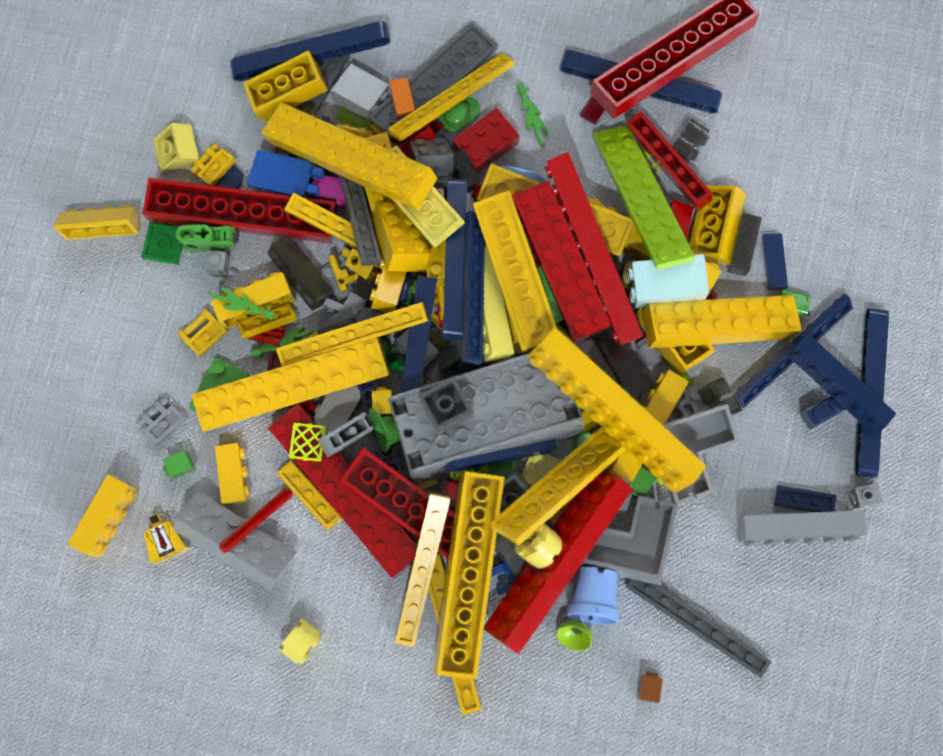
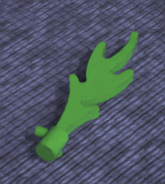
M519 83L516 87L519 95L522 97L521 110L528 107L525 119L527 131H530L531 125H533L539 144L544 147L545 144L540 137L539 129H542L545 135L548 134V130L542 120L535 115H541V112L530 102L525 93L529 91V87L524 88L523 83Z
M221 287V290L227 293L225 297L207 291L210 296L217 300L231 302L230 305H224V309L239 311L250 308V310L246 311L247 315L262 314L263 317L271 320L275 316V313L270 311V306H267L266 310H262L250 302L244 294H242L243 300H240L236 294L224 287Z
M304 325L292 330L283 337L280 346L300 341L296 339L312 335L316 327L303 333L300 332L305 330ZM267 344L260 348L259 345H255V349L250 351L253 357L258 355L262 357L263 352L276 351L278 347Z

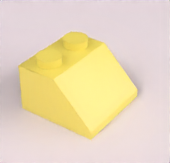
M171 123L153 138L160 173L189 167L199 159L191 125Z

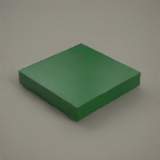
M149 222L141 258L179 265L183 244L176 238L178 227ZM184 231L181 234V238H184L187 231Z

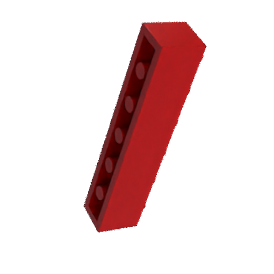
M642 111L626 122L627 128L632 132L637 142L697 212L713 200L712 192Z

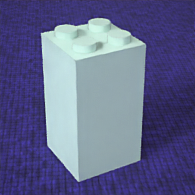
M704 254L695 255L692 262L660 270L655 269L651 260L632 262L631 268H628L627 281L628 284H632L629 297L630 303H634V308H643L649 303L705 300L709 294Z

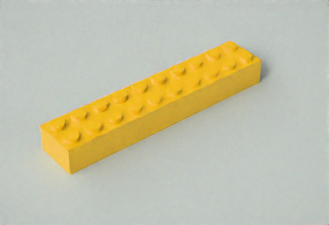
M282 102L279 103L261 132L270 144L417 211L438 179L428 166Z
M554 327L527 356L533 366L544 372L550 381L556 383L564 394L569 395L578 407L584 409L590 415L592 420L603 426L610 436L615 437L624 449L629 450L636 460L644 464L652 475L663 481L669 490L677 493L690 486L706 468V465L557 328Z
M374 338L201 391L191 396L202 432L380 379L391 375L381 340L380 338Z
M461 471L433 665V671L436 675L477 679L497 532L492 529L490 523L500 513L504 477L467 471Z

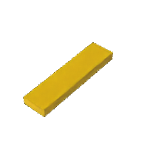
M291 460L277 472L279 477L326 530H329L342 518Z

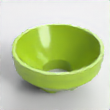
M573 620L560 625L557 631V639L568 649L584 651L591 647L593 634L582 621Z

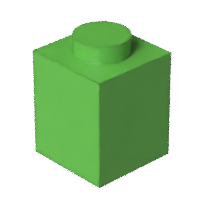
M185 450L163 460L165 464L163 470L166 476H170L173 479L196 470L189 453Z
M641 466L634 480L629 483V486L633 488L630 494L636 498L638 496L645 497L657 477Z

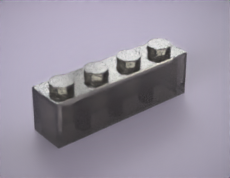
M290 235L272 243L267 253L279 270L283 272L286 279L312 311L323 306L326 298L331 299L335 292L331 285L325 281L320 271L314 267L308 256L303 253L297 242Z
M611 323L610 328L591 337L621 387H626L631 397L636 399L651 390L652 380L648 374H644L641 370L642 364L637 357L634 358L631 352L633 350L629 342L623 345L620 344V341L615 342L611 331L614 327Z

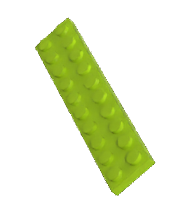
M627 125L593 132L592 138L655 269L660 270L694 261L695 255Z

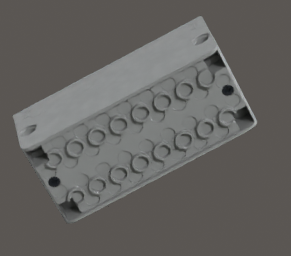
M529 354L455 376L473 411L474 417L440 435L437 434L418 395L448 379L400 393L388 399L409 472L416 485L451 474L445 473L444 466L452 460L553 440L558 441L583 433L584 419L580 407L576 405L569 395L564 394L556 383L550 381L544 372L531 364L527 358Z

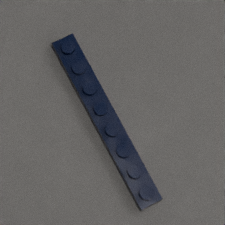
M468 211L465 213L462 361L481 364L483 363L485 239L476 213Z
M844 293L839 299H836L826 311H823L802 333L794 337L790 344L781 349L746 384L739 387L734 394L738 405L745 408L794 363L787 354L807 333L818 341L853 309L850 297Z

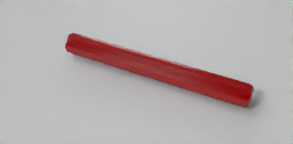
M284 488L224 539L218 548L223 553L230 551L287 502L293 495L292 491L289 488Z

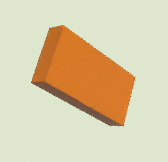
M408 77L389 81L397 117L409 115L415 111Z

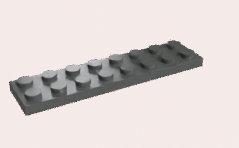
M471 22L408 79L415 110L471 74L498 49V45ZM391 95L368 116V120L381 132L387 131L389 139L395 144L397 139L389 134L388 128L407 115L397 117Z

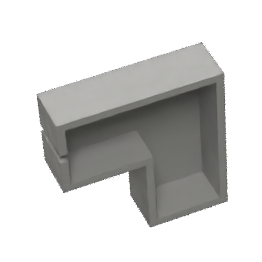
M721 404L661 424L704 464L702 454L740 442L728 404ZM705 468L690 486L677 493L669 489L668 492L672 503L679 505L694 500L693 497L700 498L712 494L714 490L707 468Z
M638 496L630 533L606 528L583 561V567H596L601 571L609 569L617 572L618 576L662 585L678 505L660 500L659 509H656V499Z

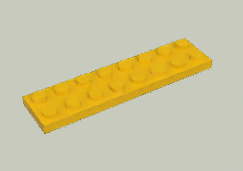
M491 163L477 200L481 201L508 190L514 195L536 186L540 182ZM556 196L560 205V203H562V199L560 196ZM589 202L608 251L620 256L633 226L632 219ZM568 214L564 215L566 221H570ZM573 232L574 239H578L576 233Z
M508 190L475 202L473 206L521 349L524 352L535 348L557 326L512 194Z
M601 426L490 523L492 529L515 544L520 545L625 452L626 449Z

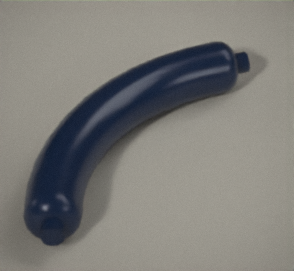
M408 271L405 275L399 296L401 304L407 300L414 276L413 271Z

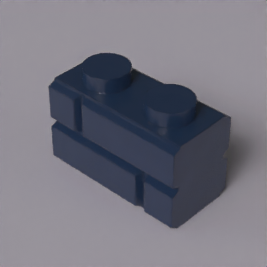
M830 396L804 410L800 415L811 430L844 412L846 409Z

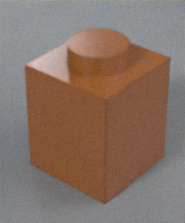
M646 672V676L641 675L638 692L639 700L660 703L663 678H658V673Z

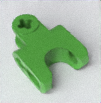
M183 225L179 226L176 230L177 240L183 244L184 249L188 252H207V250L215 251L217 249L228 250L235 248V243L233 242L235 228L231 226ZM184 231H189L191 233L185 235L184 238H181V234Z

